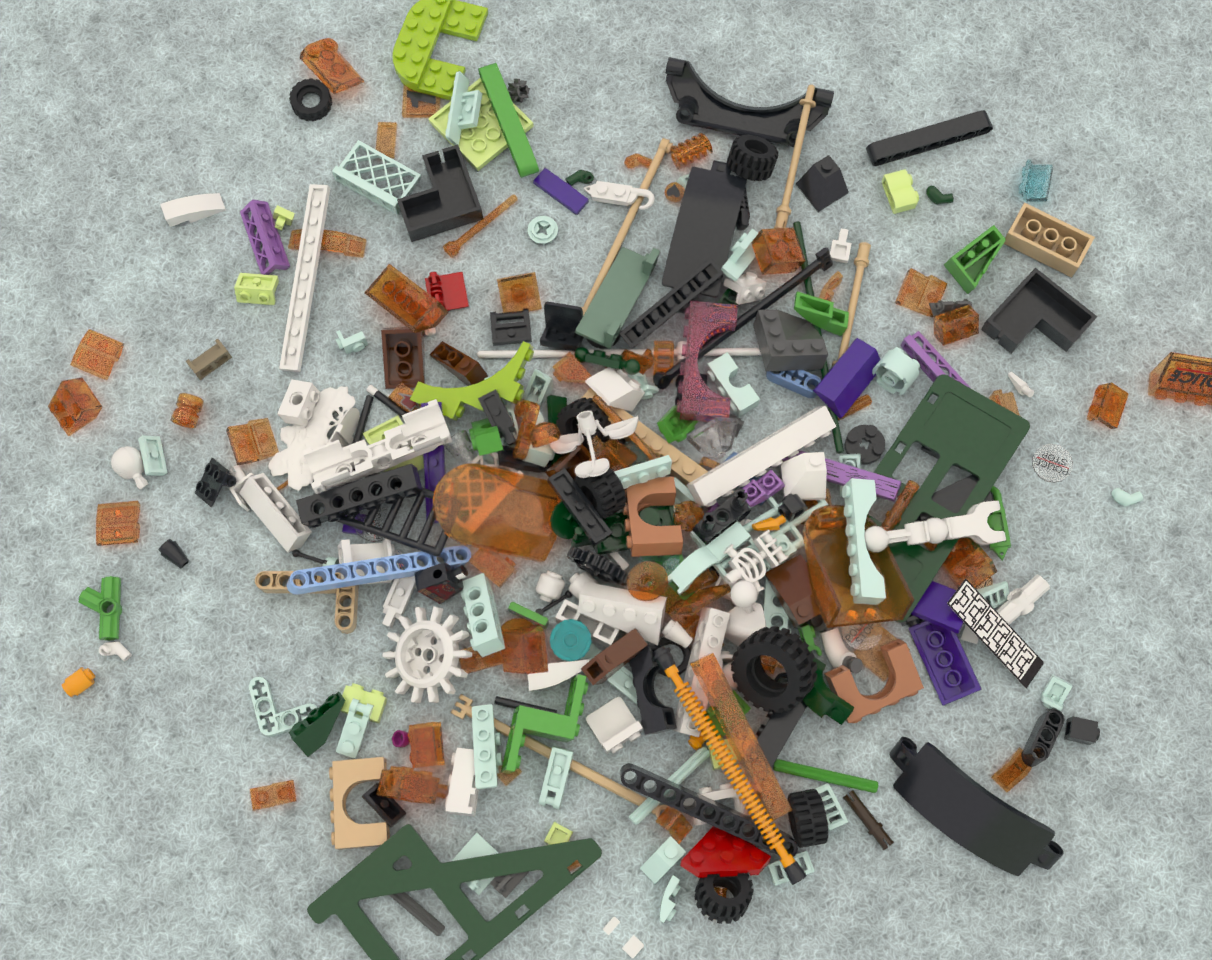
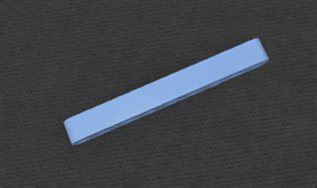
M459 545L443 548L440 556L420 551L297 570L291 574L287 582V589L290 593L299 595L415 576L414 573L439 564L436 557H441L444 562L456 568L460 565H465L470 560L471 551L468 547ZM456 554H460L463 560H459ZM417 560L423 561L425 566H419ZM396 563L403 564L405 570L399 569ZM376 566L383 567L385 573L378 572ZM356 570H362L365 576H359ZM335 573H342L344 575V579H338L335 576ZM314 576H321L324 582H316ZM299 579L302 581L303 585L296 586L293 583V580Z

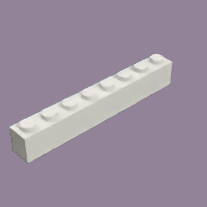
M826 406L816 407L688 483L687 487L697 506L710 507L717 502L716 499L720 496L726 497L734 492L733 489L735 487L747 485L750 482V478L765 474L768 467L772 466L773 468L783 463V458L787 456L788 458L793 457L799 453L798 449L803 446L807 448L815 443L814 440L818 437L824 438L830 435V430L835 428L836 425Z

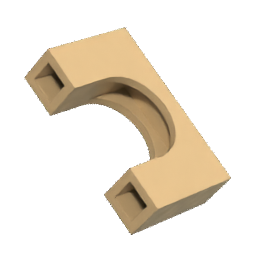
M385 757L332 761V767L329 768L330 780H333V788L330 789L331 802L334 801V810H331L330 813L331 823H334V832L331 833L332 845H335L337 850L381 846L390 838L389 825L386 822L358 824L354 822L347 813L346 799L349 792L360 783L387 780V759Z

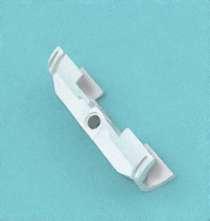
M432 400L428 402L427 406L402 415L405 424L385 431L386 439L368 446L364 439L342 448L340 441L336 440L313 450L311 447L302 450L314 478V482L311 483L314 492L319 494L331 487L345 485L433 451L440 445L453 442L437 400Z

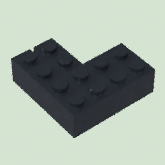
M458 144L442 149L445 161L441 163L439 151L422 155L432 188L397 199L411 242L483 220L482 209Z
M1035 267L986 320L981 330L993 340L998 338V344L1011 354L1035 328L1067 352L1098 316Z

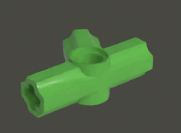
M109 576L101 578V593L87 587L79 596L78 602L100 613V640L114 641L119 639V622L122 613V606L120 605L121 578ZM113 604V610L107 613L108 606Z

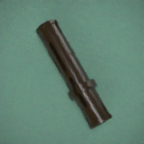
M854 790L850 791L849 794L854 801L848 795H845L843 799L869 830L867 833L873 835L884 851L888 846L883 839L886 840L889 846L894 841L882 828L883 824L877 822Z

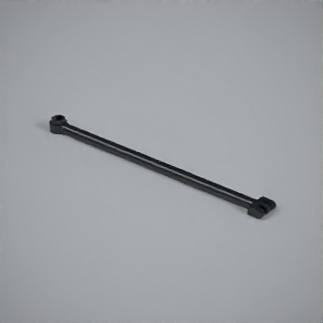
M823 248L815 254L817 259L737 318L735 324L732 325L731 323L730 326H727V330L717 333L706 341L697 352L695 350L694 354L690 355L688 359L685 357L665 373L657 372L653 376L655 386L662 390L666 389L673 378L685 370V364L693 357L695 363L696 355L697 361L754 319L758 310H766L819 269L823 271L829 269L833 265L829 249Z

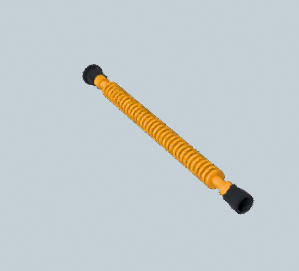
M664 646L658 648L653 652L655 656L651 659L656 661L668 678L671 677L677 687L673 691L675 693L680 692L676 696L678 698L683 697L680 699V702L685 701L682 705L683 707L688 706L685 709L686 712L691 710V713L688 715L689 717L694 715L691 719L692 722L697 720L694 724L695 727L700 725L697 728L698 732L703 730L700 735H706L703 740H709L706 745H712L709 748L710 751L715 750L712 755L718 754L715 760L721 759L718 764H724L721 769H727L724 774H730L727 779H733L730 784H736L733 789H739L736 794H742L739 799H745L742 801V804H748L745 806V809H751L748 811L749 815L754 813L751 819L757 818L754 821L755 825L760 823L757 826L758 830L763 828L760 831L761 835L766 833L763 836L764 840L769 838L766 841L767 845L772 843L769 846L770 850L776 849L787 878L792 885L796 884L807 876L805 871L795 861L792 854H788L782 844L786 840L784 838L779 839L782 834H776L779 829H773L776 826L775 823L770 824L773 819L767 820L770 814L764 815L767 809L761 810L764 805L763 803L758 805L761 801L760 798L755 800L758 796L757 793L752 795L755 791L754 788L749 790L752 786L751 783L746 785L745 783L749 780L742 779L746 775L739 774L743 770L739 769L737 771L736 768L740 767V765L734 766V763L737 762L736 759L731 761V758L734 756L733 754L728 756V753L731 751L730 749L725 751V748L728 746L727 744L722 746L725 741L724 739L719 741L722 736L721 734L716 736L719 731H713L716 728L715 725L710 726L713 721L707 722L710 717L709 715L704 717L707 712L706 710L701 712L704 707L703 705L698 707L701 702H695L698 697H692L695 695V692H689L692 690L691 686L687 688L689 682L684 683L678 674L679 670L670 653V647L666 649Z

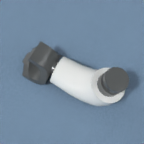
M828 610L809 620L810 625L815 631L824 630L820 635L826 656L832 667L835 669L844 665L850 669L851 673H859L863 667L861 659H858L854 653L846 648L838 627L833 628L837 624L836 611Z

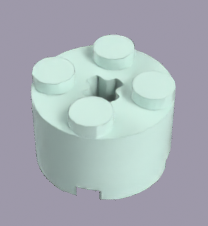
M895 347L882 357L873 368L872 373L873 376L876 373L878 377L877 383L888 392L893 394L900 392L899 395H902L919 376L920 364L917 360L911 359L904 354L902 349Z

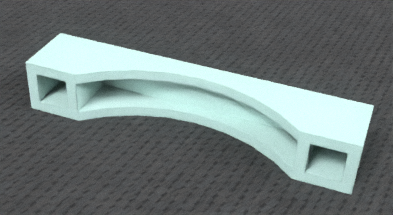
M851 478L842 489V496L845 498L844 516L847 520L845 533L848 536L849 543L847 547V554L850 556L849 575L852 578L850 592L855 604L878 605L886 599L884 577L878 572L871 561L864 537L866 517L871 506L876 501L875 480Z

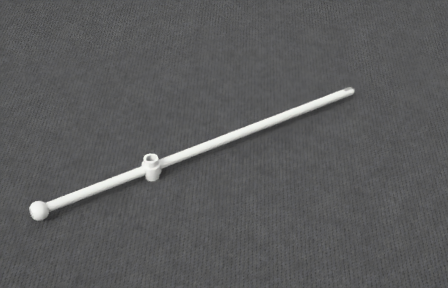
M678 342L676 349L589 350V352L594 353V350L605 351V355L608 356L618 354L623 357H676L678 362L686 357L687 342ZM713 348L704 355L722 356L728 352L730 356H761L759 348ZM518 350L478 351L477 356L478 358H513ZM533 350L534 355L532 358H574L575 351Z

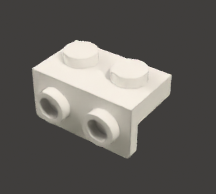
M746 272L737 281L728 277L725 278L723 285L738 292L735 303L740 305L762 300L767 282L758 278L755 273Z

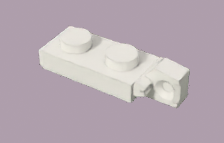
M415 576L394 579L383 605V613L386 614L382 622L383 625L392 628L396 618L398 619L404 614L416 586Z

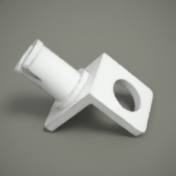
M236 465L233 466L236 472L232 468L229 470V473L236 478V484L229 489L239 505L246 511H249L250 508L239 492L248 477L255 475L249 473L246 476L241 467Z

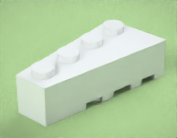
M585 582L579 596L578 612L627 633L636 628L644 640L658 646L663 629L667 597Z

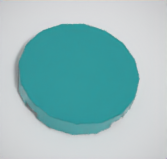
M574 619L563 620L553 628L550 636V646L554 654L565 661H575L583 658L590 650L592 643L591 633L587 626L581 621Z

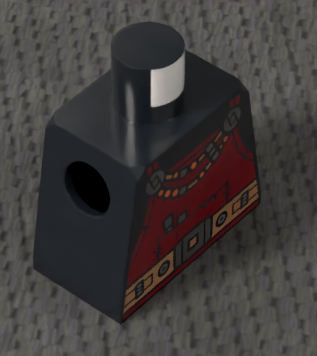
M446 562L414 573L417 591L441 604L463 590L462 578L468 576V571L464 565L454 568Z

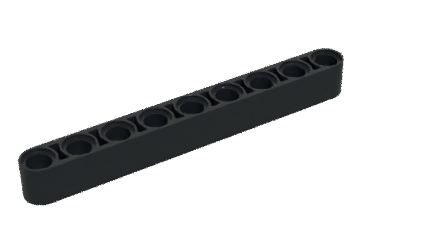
M628 763L621 767L620 778L624 786L779 855L775 848L770 850L769 846L772 843L767 845L766 841L762 840L766 833L761 835L760 831L763 828L758 830L757 826L760 823L755 825L754 821L756 819L752 820L750 816L634 764ZM628 771L636 773L635 777L631 780L624 778ZM648 780L655 782L654 787L650 789L645 788L644 784ZM668 789L675 791L672 797H665L664 792ZM693 798L694 803L691 806H685L683 804L685 799ZM713 807L714 810L710 815L703 814L705 808ZM726 816H733L732 822L728 824L723 823V819ZM750 824L753 826L749 832L742 831L745 825ZM779 830L776 833L782 834L779 839L784 838L786 840L782 844L791 842V847L786 851L794 857L798 852V845L791 835Z

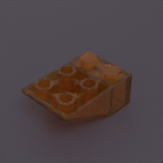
M969 537L959 538L941 566L957 588L965 579L975 588L998 572L992 559L979 544ZM929 542L924 543L929 551H934L938 545Z

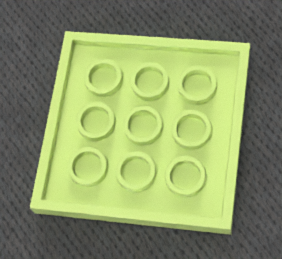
M481 78L468 87V92L479 90L482 93L477 127L461 129L459 141L462 156L477 171L508 148ZM450 101L428 120L454 146L446 138L448 114L451 106ZM513 103L526 133L534 127L533 122Z

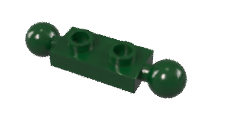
M584 347L578 348L574 353L575 359L580 363L589 362L614 369H625L630 375H635L640 371V363L637 360L622 359V355L611 354V356L605 355V351L594 350V353H590Z

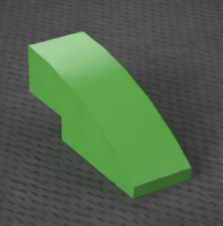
M796 292L794 310L799 315L821 329L839 336L843 335L848 327L849 312L833 308L834 302Z

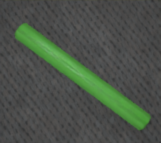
M776 759L773 765L774 771L871 793H876L878 790V782L780 759Z

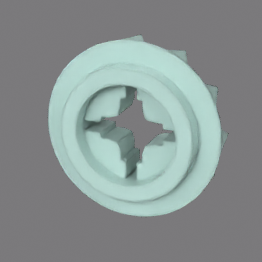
M538 216L531 220L528 225V235L536 244L541 243L545 245L548 242L552 243L553 239L557 238V223L548 216ZM539 226H540L541 228H543V229H546V228H547V230H546L547 235H545V234H543V233H540V234H539V232H540Z

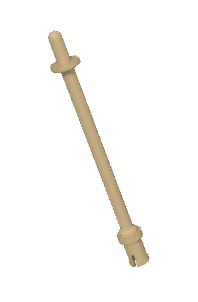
M813 84L807 87L805 99H801L799 102L803 106L782 204L776 210L778 214L774 229L779 231H786L788 216L791 215L792 211L789 203L810 108L816 107V102L812 100L815 90Z
M866 242L859 243L857 257L854 259V264L857 268L847 311L849 312L848 327L842 336L838 359L849 346L864 268L869 266L868 257L871 245Z

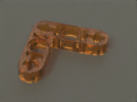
M521 399L515 405L514 414L521 417L522 421L514 446V458L525 460L540 410V404Z

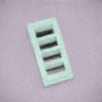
M1006 581L976 589L985 599L988 596L989 601L987 602L993 608L1008 601L1009 589ZM1003 589L1004 596L1000 597L999 590ZM993 593H995L996 599H993Z
M829 783L815 788L819 794L827 791L829 794L822 797L823 802L828 799L832 801V803L824 806L825 810L835 807L836 810L826 815L828 831L848 823ZM836 815L839 816L840 819L830 823L829 818Z
M807 851L796 854L793 857L800 866L799 858L803 857L807 870H804L806 875L815 872ZM780 860L767 865L774 886L789 881ZM779 865L783 875L782 879L779 878L775 866Z

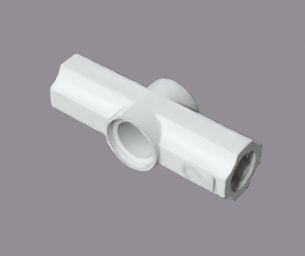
M1037 574L1022 588L1011 591L1007 596L1008 601L996 611L1010 625L1020 615H1026L1034 608V602L1050 589V585Z

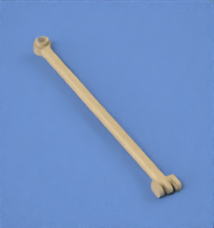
M662 138L640 189H649L666 153L670 154L673 143H670V140ZM638 196L631 205L584 306L581 307L583 316L615 261L644 197Z
M460 694L459 699L465 701V704L463 705L456 701L455 706L460 708L461 711L458 712L452 709L450 713L463 720L466 715L472 718L473 706L471 705L473 700ZM494 718L496 731L508 737L510 726ZM526 735L524 746L549 759L552 748ZM572 759L570 770L637 806H640L647 799ZM658 805L651 811L663 823L669 822L671 818H662L660 816L662 810H666L668 816H673V811L668 805Z

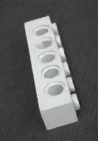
M702 607L684 678V683L689 682L687 688L692 687V690L689 692H695V695L692 697H698L695 702H701L698 707L703 705L704 709L701 712L707 708L730 616L728 612L708 607ZM681 696L675 714L677 729L673 730L700 737L701 731L698 732L697 730L700 725L695 727L694 724L697 720L692 722L691 719L694 715L689 717L688 714L691 713V710L686 712L685 709L688 706L683 707L682 704L685 701L680 702V699L683 698Z

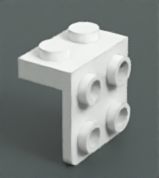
M621 697L614 698L586 717V722L607 754L609 752L616 753L623 748V743L628 740L633 742L641 736L640 732L643 731V727L639 721L635 720Z

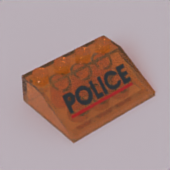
M1170 352L1150 372L1148 395L1160 400L1166 398L1174 399L1175 402L1179 403L1194 402L1198 406L1212 405V358Z

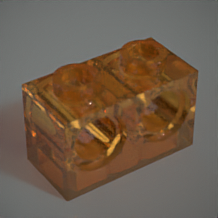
M970 305L934 316V336L942 345L951 344L952 342L979 334V314Z

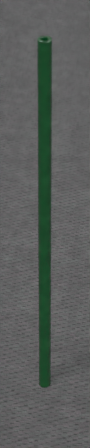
M796 221L793 223L801 269L803 270L808 266V259L801 223ZM810 276L804 280L806 294L814 296ZM812 324L814 328L818 331V333L822 336L821 328ZM827 359L823 368L820 369L822 379L829 372ZM828 407V411L836 425L832 429L836 453L840 454L844 452L838 417Z

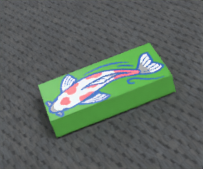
M515 602L510 603L508 607L510 613L547 629L549 625L548 618Z

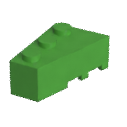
M993 225L952 256L944 266L962 289L969 294L976 288L1006 239Z

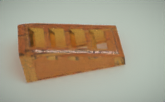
M654 341L653 376L657 372H666L673 367L674 341ZM658 348H669V351H658ZM658 356H669V359H658ZM658 364H669V367H658Z

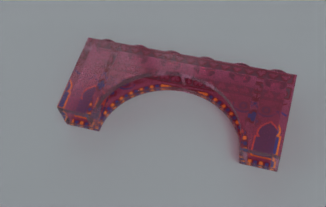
M690 301V307H686L685 319H688V326H684L683 338H687L686 344H682L681 356H685V363H681L680 375H683V382L679 381L678 393L682 394V399L677 401L676 411L680 412V419L728 424L731 398L716 394L704 383L698 369V355L703 345L712 336L724 331H735L738 305Z

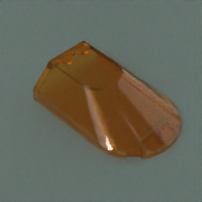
M470 463L451 469L440 479L433 495V511L436 521L440 523L444 533L460 544L543 562L546 560L557 538V535L551 528L550 518L553 509L561 500L545 479L482 464Z

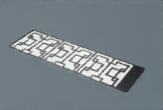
M965 579L947 602V605L1016 679L1027 688L1044 662L973 585Z

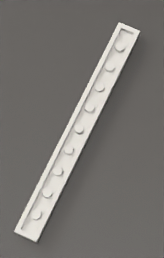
M310 184L279 366V369L282 371L301 372L330 195V187L328 185Z

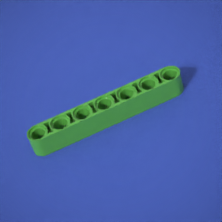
M497 63L478 68L481 81L520 177L523 178L538 173L537 161Z

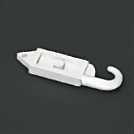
M597 181L596 184L583 188L592 197L593 201L624 206L633 204L638 196L647 197L649 199L648 203L644 206H639L640 210L650 208L655 200L654 194L651 191L633 188L630 185Z

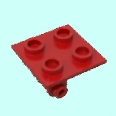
M430 272V276L425 278L431 314L469 307L463 272L440 276L437 272Z

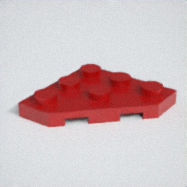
M713 826L681 860L680 866L698 878L707 877L708 874H719L720 877L737 876L738 873H749L751 876L759 875L769 864L771 856L748 841Z

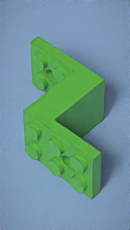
M578 674L571 679L564 715L521 705L514 709L501 773L510 774L519 769L521 756L518 753L519 749L524 746L525 734L566 743L578 736L580 724H577L578 716H582L584 703H581L582 696L586 695L588 689V682H585L586 676Z

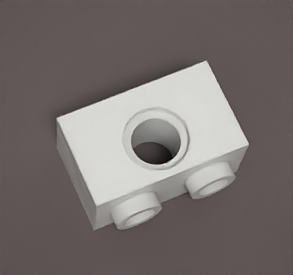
M292 379L277 414L285 423L306 427L309 419L312 417V411L319 399L320 391L313 383Z

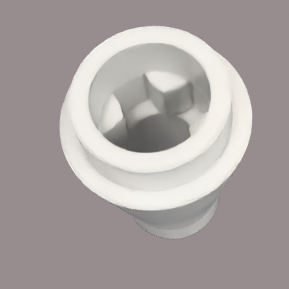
M672 619L661 631L665 638L683 646L685 649L693 640L678 621H673Z

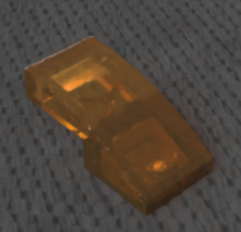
M839 271L825 284L819 298L832 301L834 296L833 290L841 284L843 278Z

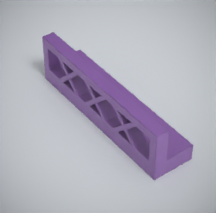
M252 199L240 211L260 272L263 275H269L275 269L287 270L290 264L278 230L274 228L276 224L269 204L265 201ZM250 211H251V213H252V214H251V220H250L249 217H248V213H249ZM255 225H256V227H257L256 237H255V234H254ZM261 242H262V245H263L262 253H261V251H260V244H261ZM266 258L269 262V266L267 268L265 266Z
M919 331L912 336L909 334L903 339L900 346L912 359L919 362L920 368L933 383L939 375L945 374L941 369L945 368L951 378L953 376L955 380L969 387ZM916 338L923 343V348L915 341ZM928 354H933L936 358V362H934Z

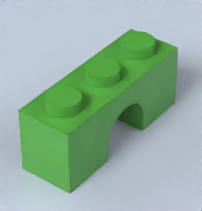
M488 418L471 422L472 429H469L474 451L478 450L479 456L503 450L497 426L492 427Z

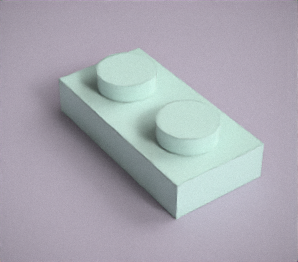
M142 435L138 438L145 475L163 476L167 474L160 436Z

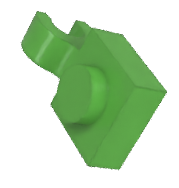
M807 623L798 626L801 641H805L809 645V651L816 650L817 655L821 656L822 651L815 645L813 640L816 637L813 627Z

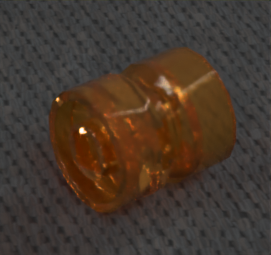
M180 393L176 401L178 408L173 411L171 421L182 427L196 428L199 420L197 413L202 411L204 400L191 394Z

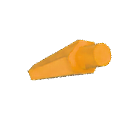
M783 515L775 519L770 517L752 524V528L756 531L780 530L779 526L785 523L786 519Z

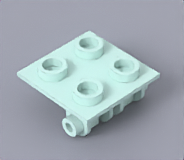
M476 833L452 861L497 854L498 852ZM495 877L465 883L480 895Z

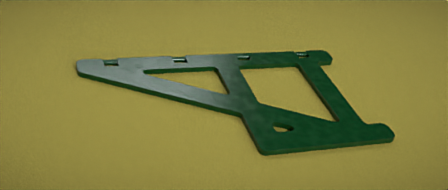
M406 824L308 906L307 912L317 924L323 923L331 915L336 914L371 960H400L362 910L359 901L361 899L431 888L468 935V940L444 960H464L462 956L470 949L476 954L471 960H479L602 856V849L594 839L586 838L442 863L411 824ZM402 856H407L412 866L408 869L396 870L394 863ZM578 860L582 866L571 874L568 867ZM534 870H541L543 872L541 879L490 921L484 919L461 889V883ZM525 905L529 911L518 918L515 911Z

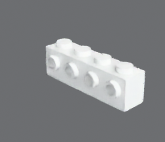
M264 473L248 477L239 492L242 498L287 553L302 547L312 533L309 527L301 523L300 516Z

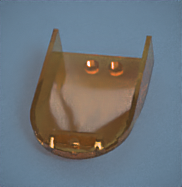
M826 505L814 510L803 527V541L813 594L826 627L833 628L903 620L915 599L889 546L887 545L881 552H871L867 549L874 566L884 577L886 599L878 605L855 604L850 592L852 578L849 575L850 556L847 554L849 543L848 536L845 533L847 520L844 516L845 506ZM868 516L866 517L865 531L869 527L877 526Z

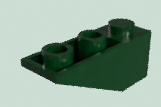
M339 691L336 694L330 695L324 704L319 708H314L308 714V717L294 724L289 731L292 740L307 757L325 744L346 701Z

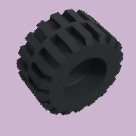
M740 135L732 143L727 158V166L732 172L744 179L751 181L767 180L772 175L779 152L771 142L755 135Z
M584 397L563 407L561 412L558 413L557 417L559 419L556 420V425H558V428H556L557 433H560L561 436L578 433L577 415L583 411H592L594 419L598 420L604 429L606 426L611 425V421H608V418H610L609 413L606 414V408L604 406L601 407L600 402H594L592 398L586 399ZM598 428L596 433L591 435L593 448L608 438ZM582 433L584 437L582 444L590 451L587 436Z
M609 468L604 474L595 477L580 478L576 476L575 483L602 519L611 516L625 507L626 494L623 485L612 469Z
M810 789L789 793L787 812L791 832L798 847L803 848L827 843V816L818 791Z
M738 873L737 876L720 877L719 874H708L707 877L699 878L694 897L697 900V908H702L701 913L703 916L707 914L709 920L713 921L715 919L719 924H722L723 921L726 924H731L732 920L736 922L740 919V916L743 917L754 892L752 880H748L749 874ZM714 887H724L734 897L724 898L715 891Z

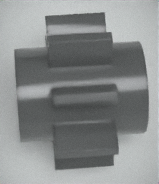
M515 78L514 83H508V92L511 100L523 102V98H529L530 88L526 85L527 81H520V79Z

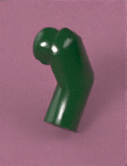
M578 170L565 178L570 186L577 182L590 184L594 180V175L589 171Z

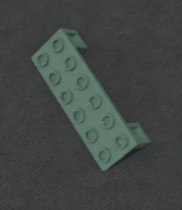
M622 247L577 326L575 333L611 349L657 264L660 250L653 248L650 254L646 253L645 256H642Z

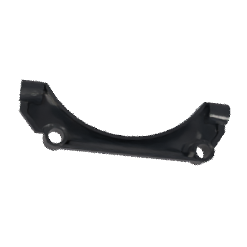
M672 57L668 58L665 72L667 74L666 83L674 103L679 104L676 113V119L679 123L739 136L755 135L772 143L791 147L795 146L796 139L792 138L791 134H797L803 110V106L799 102L801 99H805L806 93L790 102L776 106H745L732 102L713 91L700 78L689 61ZM815 87L812 100L816 102V107L810 108L806 126L807 131H811L828 115L834 91ZM687 110L690 115L685 116L681 111Z

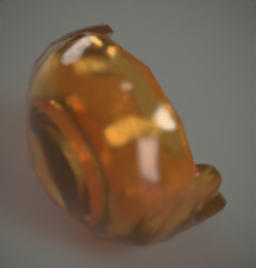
M551 422L538 423L530 432L533 448L557 441L561 436L558 426Z

